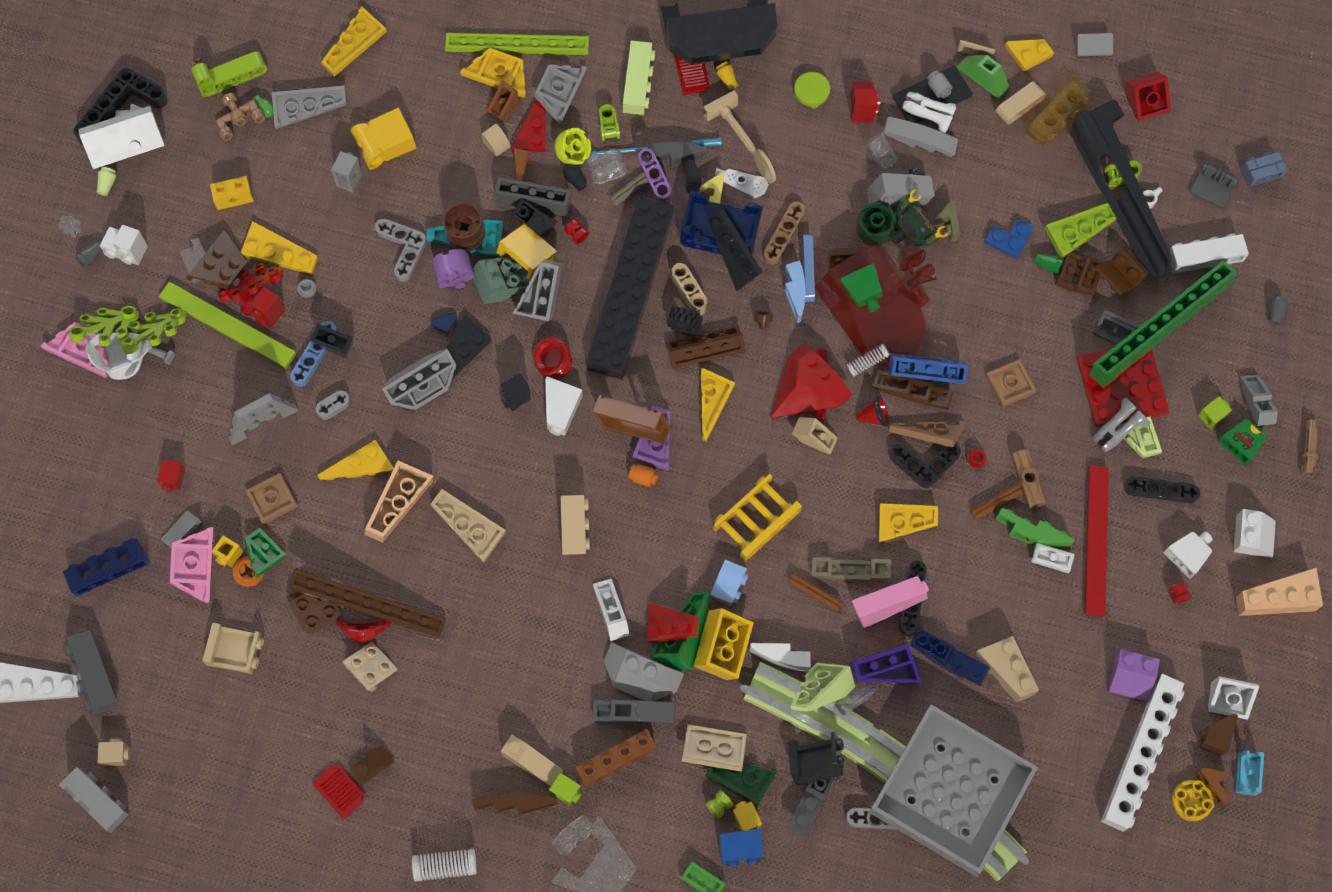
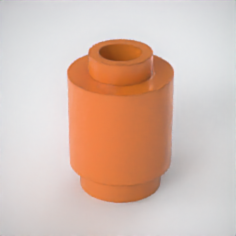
M633 464L628 478L634 483L650 488L656 484L658 474H656V469L641 464Z

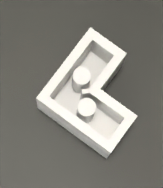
M122 225L120 230L109 227L100 244L105 256L112 259L115 257L119 258L122 262L129 265L132 263L139 265L148 247L139 230Z

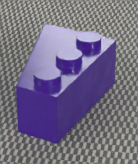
M909 644L849 663L855 683H921Z

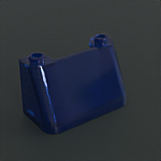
M690 191L681 227L680 244L687 248L722 255L708 219L724 209L753 255L763 206L751 202L745 205L744 209L708 201V197L702 191Z

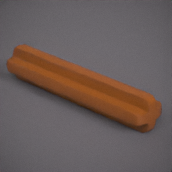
M1018 484L1012 486L972 509L971 514L975 520L981 518L1021 495L1023 490Z
M796 574L791 575L789 584L835 611L840 609L842 605L841 600Z

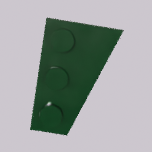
M744 764L742 772L710 766L705 776L745 800L752 801L758 807L778 771Z

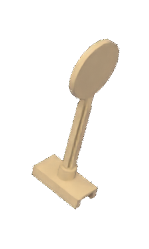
M732 91L703 106V109L706 111L704 118L707 122L719 115L726 119L747 150L754 156L761 175L765 177L768 183H774L776 181V174L770 160L762 150H756L752 141L732 115L731 109L738 106L737 93Z

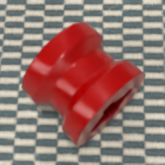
M1181 583L1168 589L1169 593L1173 595L1172 601L1174 604H1180L1192 599V595L1187 590V583Z

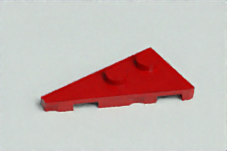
M538 100L535 101L513 142L511 153H514V149L528 150V152H546V109Z

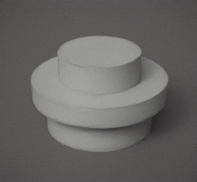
M308 279L302 280L297 287L298 293L304 298L312 297L317 289L315 283Z

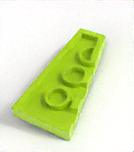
M1106 203L1047 224L1045 230L1062 259L1117 219L1109 204Z

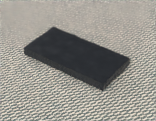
M955 65L940 72L944 74L952 85L951 94L946 98H938L928 85L927 79L893 94L892 98L907 121L917 123L926 119L913 115L903 109V103L907 101L906 96L908 92H917L931 100L945 104H957L972 97V91Z

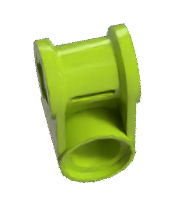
M610 104L602 105L599 109L601 140L605 141V139L609 138L620 139L615 108ZM604 114H610L611 116H610V117H604L603 115H604Z
M1129 161L1138 180L1142 166L1137 161ZM1110 164L1104 168V172L1109 179V187L1126 184L1115 164Z

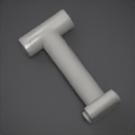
M154 346L148 351L153 355L163 358L164 362L168 365L171 364L175 357V352L171 350L165 352Z

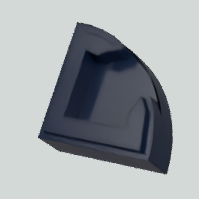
M452 315L439 316L432 321L431 326L448 335L456 323L457 317Z

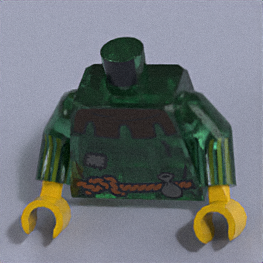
M917 189L912 190L910 197H907L898 206L895 213L896 222L894 229L896 232L890 236L891 241L895 245L904 241L907 246L911 244L915 247L928 246L939 240V237H947L949 233L942 235L941 230L946 226H941L937 229L917 201L921 198L922 194L917 198L914 197L913 193Z

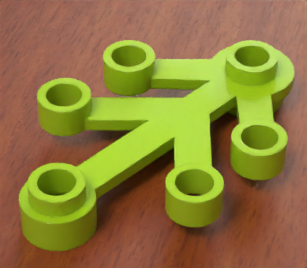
M126 306L121 311L99 308L97 310V317L88 314L81 315L80 324L87 327L92 323L96 325L86 329L81 326L70 328V339L74 343H81L86 336L104 329L102 335L98 337L99 344L101 346H109L111 344L110 336L115 325L121 323L120 328L116 329V337L120 340L127 338V329L130 323L139 318V312L133 306Z
M174 309L170 314L157 316L155 312H149L144 316L147 324L140 325L138 321L130 323L129 329L131 333L145 332L134 339L132 337L125 338L121 345L124 353L133 354L139 349L138 343L148 338L151 346L159 345L163 331H165L166 336L175 335L177 333V326L186 321V312L182 309Z

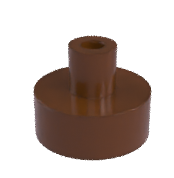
M767 311L754 312V321L759 322V328L766 329L767 323L773 321V313Z

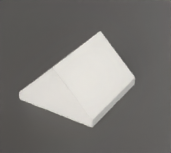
M1219 676L1211 682L1208 711L1228 716L1235 713L1238 715V718L1248 720L1259 685Z

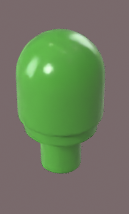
M259 95L254 97L259 109L263 110L264 116L272 117L274 115L272 103L267 99H262Z

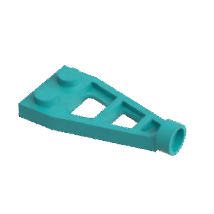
M483 220L485 227L483 243L478 248L467 252L484 257L500 258L496 252L502 240L503 221ZM444 226L428 227L427 242L453 247L448 241Z

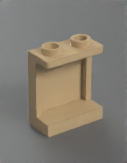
M212 623L202 661L206 666L253 674L254 669H257L259 664V657L257 656L259 650L263 648L264 638H262L261 633L258 631L252 633L225 628L221 624Z

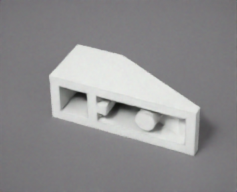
M612 579L593 584L610 641L630 636L627 620Z

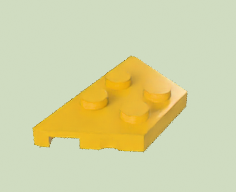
M489 48L482 56L473 60V64L460 71L461 76L497 89L501 82L505 81L518 91V96L526 97L523 60Z

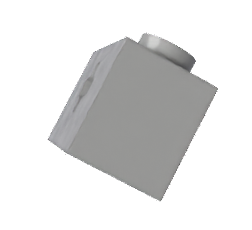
M340 151L331 169L337 187L353 192L362 175L358 157L350 152L344 153Z

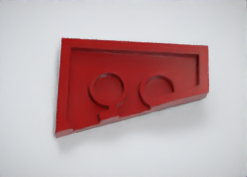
M649 603L646 641L654 643L698 637L699 617Z

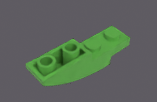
M1001 508L995 519L1012 529L1009 536L1027 544L1036 545V543L1060 549L1069 548L1075 540L1069 533L1055 529L1047 521L1040 520L1035 526L1032 521L1018 517L1010 509Z

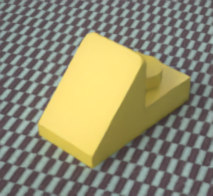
M724 173L718 174L700 186L699 194L710 196L708 206H712V214H716L719 211Z

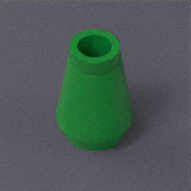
M1038 253L1034 264L1054 274V272H1060L1063 259L1060 256Z

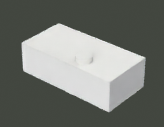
M150 106L79 129V136L93 169L165 146Z

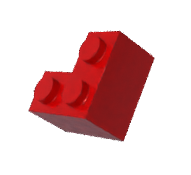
M852 82V122L873 123L874 117L878 116V107H880V96H878L877 89H874V82Z
M265 287L254 295L248 292L238 301L241 308L240 311L248 317L251 315L256 318L255 321L263 327L266 325L272 328L285 312L279 296Z

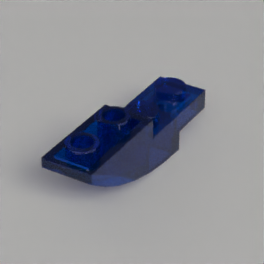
M920 628L910 643L913 649L957 677L961 679L966 678L979 686L982 685L990 671L989 666L956 650L953 645Z

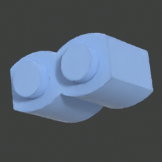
M725 560L711 591L710 598L731 607L733 602L737 603L741 592L738 590L741 585L745 586L749 576L746 574L747 568Z

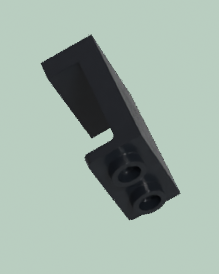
M831 732L830 740L800 746L797 740L788 741L790 775L797 786L843 776L845 759L841 750H844L842 738H838L836 732Z

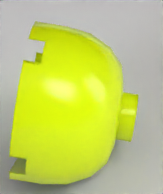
M570 128L558 135L555 140L554 149L556 156L561 162L567 165H579L589 158L591 142L589 138L586 139L583 130Z

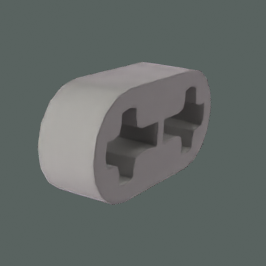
M337 391L319 402L316 406L318 417L322 420H328L345 410L350 405L348 394L345 391ZM339 397H341L342 399L344 398V401H345V402H344V403L338 402V398H339ZM325 407L328 409V413L322 412L321 408Z

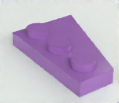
M652 406L651 409L654 410L655 413H657V411H662L668 423L670 424V412ZM670 432L665 444L639 438L632 459L668 471Z

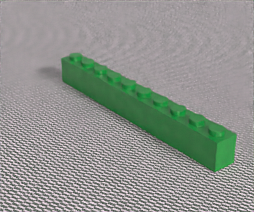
M1225 261L1220 262L1093 364L1090 376L1104 388L1233 284L1237 271Z

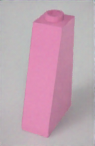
M916 576L854 599L852 603L865 629L928 599L926 592L929 589L925 581H920L919 577Z

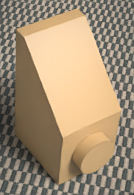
M799 417L792 432L803 444L827 454H831L838 439L816 418Z

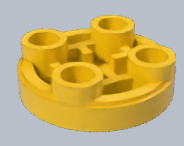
M1200 780L1184 781L1172 793L1173 809L1184 820H1202L1214 808L1212 793Z

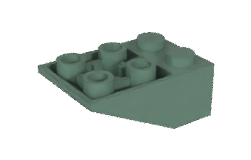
M511 256L479 260L473 268V280L483 304L501 302L525 292L530 282L526 278L528 271Z

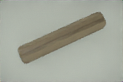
M653 168L649 171V176L652 179L656 177V172ZM644 172L610 197L611 202L615 206L648 183Z

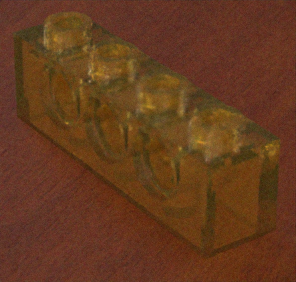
M1074 77L1029 125L1026 133L1042 146L1047 142H1052L1057 135L1056 132L1058 130L1062 131L1068 123L1067 120L1069 118L1073 119L1079 111L1078 108L1080 106L1084 107L1090 100L1088 96L1091 90Z

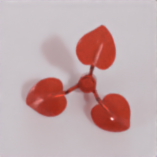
M924 249L905 258L899 267L902 272L909 270L912 276L907 280V285L913 286L909 290L910 294L907 295L899 289L888 287L882 290L883 296L877 299L880 308L890 304L897 294L902 295L909 302L912 300L918 308L925 306L929 302L930 298L919 284L937 280L935 267L933 264H927L919 268L915 274L913 272V267L919 266L926 257Z

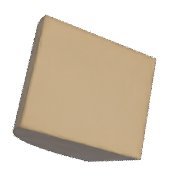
M494 124L482 133L483 143L496 157L511 147L506 135L497 124Z

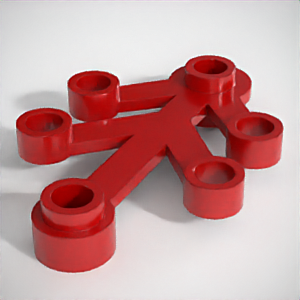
M258 264L253 269L257 276L249 275L247 270H243L237 277L240 282L245 281V283L233 288H220L217 291L218 297L222 303H226L231 299L238 301L248 292L254 295L267 283L271 282L273 284L282 280L284 277L283 269L276 266L266 269L263 264Z

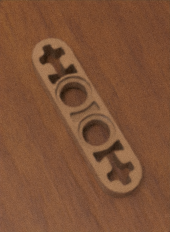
M793 202L789 205L764 251L763 257L767 264L774 265L778 263L804 216L805 207L801 202ZM796 208H798V209H800V210H799V212L796 213L795 219H794V218L792 217V216H793V211L796 210ZM785 222H791L793 224V228L786 229L784 228L783 224ZM777 237H783L785 239V243L778 244L776 243L775 239ZM774 248L777 249L775 256L769 258V254H772Z

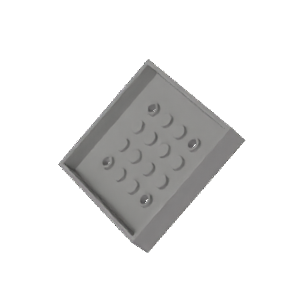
M930 705L869 813L977 877L981 874L1038 767L937 707ZM937 746H942L944 751L939 752ZM991 777H995L997 779L996 784H993L991 782ZM909 797L915 800L914 804L908 802ZM963 829L968 831V836L962 835Z

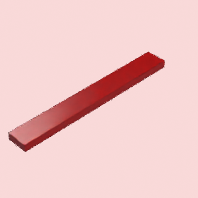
M1092 465L1088 467L1084 615L1104 617L1106 615L1109 467Z

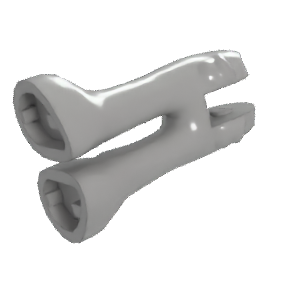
M1125 397L1121 402L1119 412L1095 434L1093 440L1095 443H1098L1108 435L1110 440L1101 448L1103 451L1108 452L1118 445L1134 428L1138 426L1146 427L1150 424V421L1138 410L1127 423L1116 431V427L1137 410Z

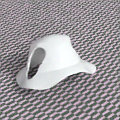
M102 333L95 335L88 342L85 350L90 362L96 368L105 371L112 379L122 380L134 376L140 370L143 357L153 346L150 345L146 338L138 343L139 349L137 352L125 354L121 346L123 340L118 339L116 333H112L110 336L111 344L105 346L108 355V367L105 366L100 352L95 349V346L100 345L98 337ZM128 333V337H132L133 339L140 335L136 333Z

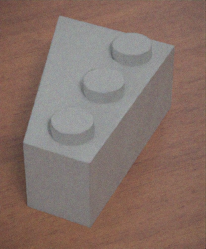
M881 173L866 189L868 204L879 202L886 207H900L908 200L912 190L917 189L913 196L916 198L921 194L922 196L918 201H913L909 206L916 204L925 205L934 197L931 176Z
M545 259L541 261L512 314L550 321L554 316L563 263Z
M76 767L59 786L66 790L105 830L112 833L129 815L125 811L127 807L119 799L115 801L111 797L113 793L105 785L101 788L97 784L99 779L92 772L87 774Z

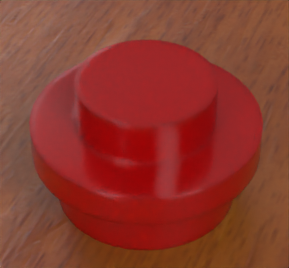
M975 449L968 454L967 461L971 467L981 468L985 465L987 457L983 451Z

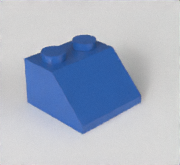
M761 829L719 835L718 844L721 864H726L727 867L738 866V862L746 861L747 864L759 863V859L763 858Z

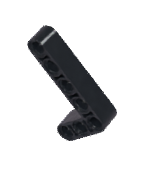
M130 68L121 69L75 125L73 132L78 142L83 145L79 136V129L113 118L116 110L123 106L131 94L155 108L165 107L168 100L163 88Z

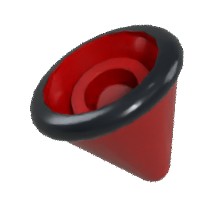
M876 396L857 415V421L887 427L889 416L882 398Z

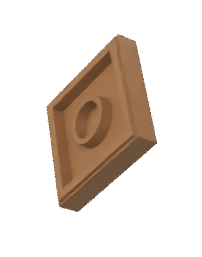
M1020 359L987 372L985 375L1002 407L1037 392Z
M281 473L245 490L263 525L298 507Z

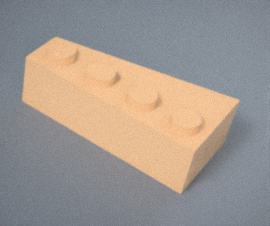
M397 461L365 528V535L383 543L432 484L434 476Z
M1317 568L1242 591L1236 596L1238 615L1317 611L1323 606Z

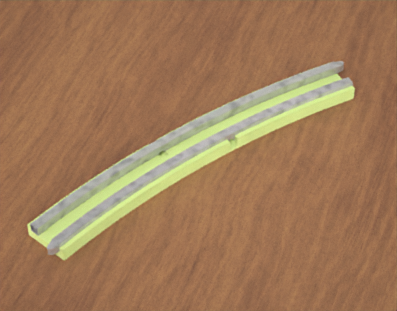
M760 662L750 686H740L741 692L746 694L744 697L745 701L776 715L821 741L830 740L831 732H836L838 738L843 740L844 750H841L842 754L884 783L887 781L906 747L883 730L876 729L873 726L874 724L837 701L809 712L792 710L791 704L796 694L801 691L800 685L802 682ZM912 797L908 798V801L911 804L915 803V800ZM963 829L962 835L968 836V831ZM1004 829L984 869L996 881H999L1018 861L1023 865L1029 863L1025 855L1027 851Z

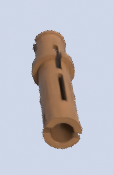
M1317 420L1306 421L1305 450L1302 454V459L1304 460L1303 475L1307 477L1316 475L1319 425Z

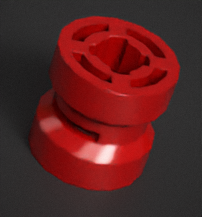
M577 218L570 221L564 228V232L571 236L577 245L585 241L590 234L587 228L581 226V222Z

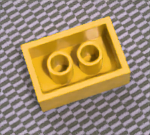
M722 608L709 610L693 666L724 680L738 679L754 622Z

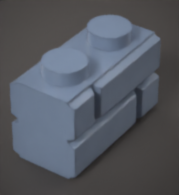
M1266 152L1256 159L1255 157H1250L1244 161L1241 167L1243 177H1245L1248 187L1281 178L1287 171V167L1284 161H1282L1279 152Z

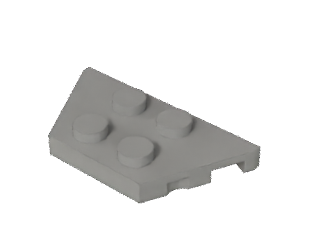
M548 65L534 94V97L560 125L587 69L585 66H581L580 69L571 68V66Z

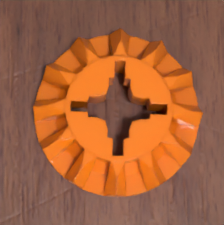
M243 557L234 565L233 577L239 585L247 588L256 586L262 581L265 573L258 578L254 576L253 572V578L244 575L246 573V565L251 570L252 567L249 557Z

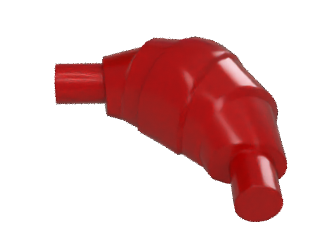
M339 619L336 622V626L347 634L350 639L367 642L374 639L385 628L391 626V622L385 620L381 622H345Z

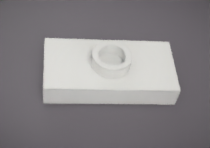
M1036 543L1031 562L1069 574L1075 554Z

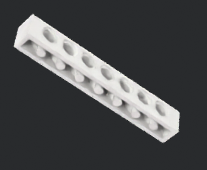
M1164 674L1157 677L1101 822L1122 832L1132 828L1136 818L1133 816L1134 812L1140 808L1143 801L1140 798L1141 794L1147 790L1150 780H1147L1148 776L1154 772L1157 765L1155 758L1157 755H1160L1164 744H1162L1163 737H1167L1171 726H1169L1170 719H1174L1178 708H1176L1177 701H1181L1185 692L1182 690L1184 683ZM1162 695H1166L1169 698V703H1165L1162 700ZM1155 713L1161 714L1163 720L1158 721L1155 718ZM1148 730L1155 733V739H1151L1148 736ZM1141 748L1148 751V757H1144L1141 754ZM1134 766L1141 769V776L1135 774ZM1127 784L1133 786L1134 794H1130L1127 791ZM1120 803H1124L1127 806V812L1120 810Z

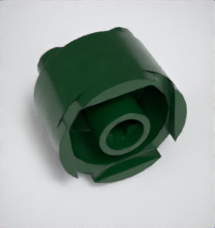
M879 202L866 205L859 215L856 227L857 234L864 244L868 246L881 245L890 240L896 222L895 213L890 207H886Z

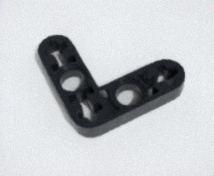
M895 444L889 451V458L919 486L930 488L958 460L961 449L957 444L954 447L945 446L926 466L905 446ZM900 450L902 452L901 456H894L895 451L898 452ZM955 450V454H952L948 458V460H946L945 457L948 455V452ZM906 456H908L909 458H907L903 464V458L905 459ZM937 461L942 462L944 469L937 470L934 467V463ZM915 462L917 469L914 471L909 470L907 463ZM920 469H922L921 474H919V476H916V474L919 473ZM924 477H931L929 481H923Z

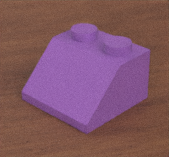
M1121 649L1115 654L1108 692L1148 702L1157 678L1160 659Z

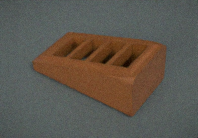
M514 149L516 179L525 182L530 160L528 150Z

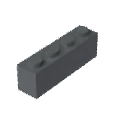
M498 177L494 192L495 204L517 207L521 199H524L546 213L568 216L571 203V190Z
M88 630L66 637L63 650L65 655L70 657L71 663L69 665L72 674L77 676V689L84 695L83 705L85 710H89L91 716L115 709L117 701L91 631Z

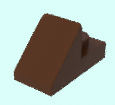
M381 745L364 753L365 757L349 768V770L362 786L395 761L384 746Z

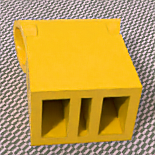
M399 107L369 121L368 124H357L350 130L356 143L363 149V158L371 170L380 166L384 161L417 149L414 138Z

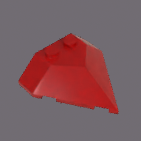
M802 345L788 357L770 418L775 419L783 415L793 416L816 412L819 409L830 407L831 409L839 408L852 396V393L840 376L813 349Z

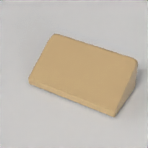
M960 40L957 51L971 56L988 55L992 58L995 49Z

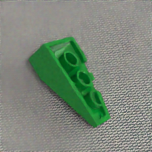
M708 591L693 592L680 610V612L699 617L698 637L657 642L650 656L652 660L678 671L693 670L706 622L710 599Z

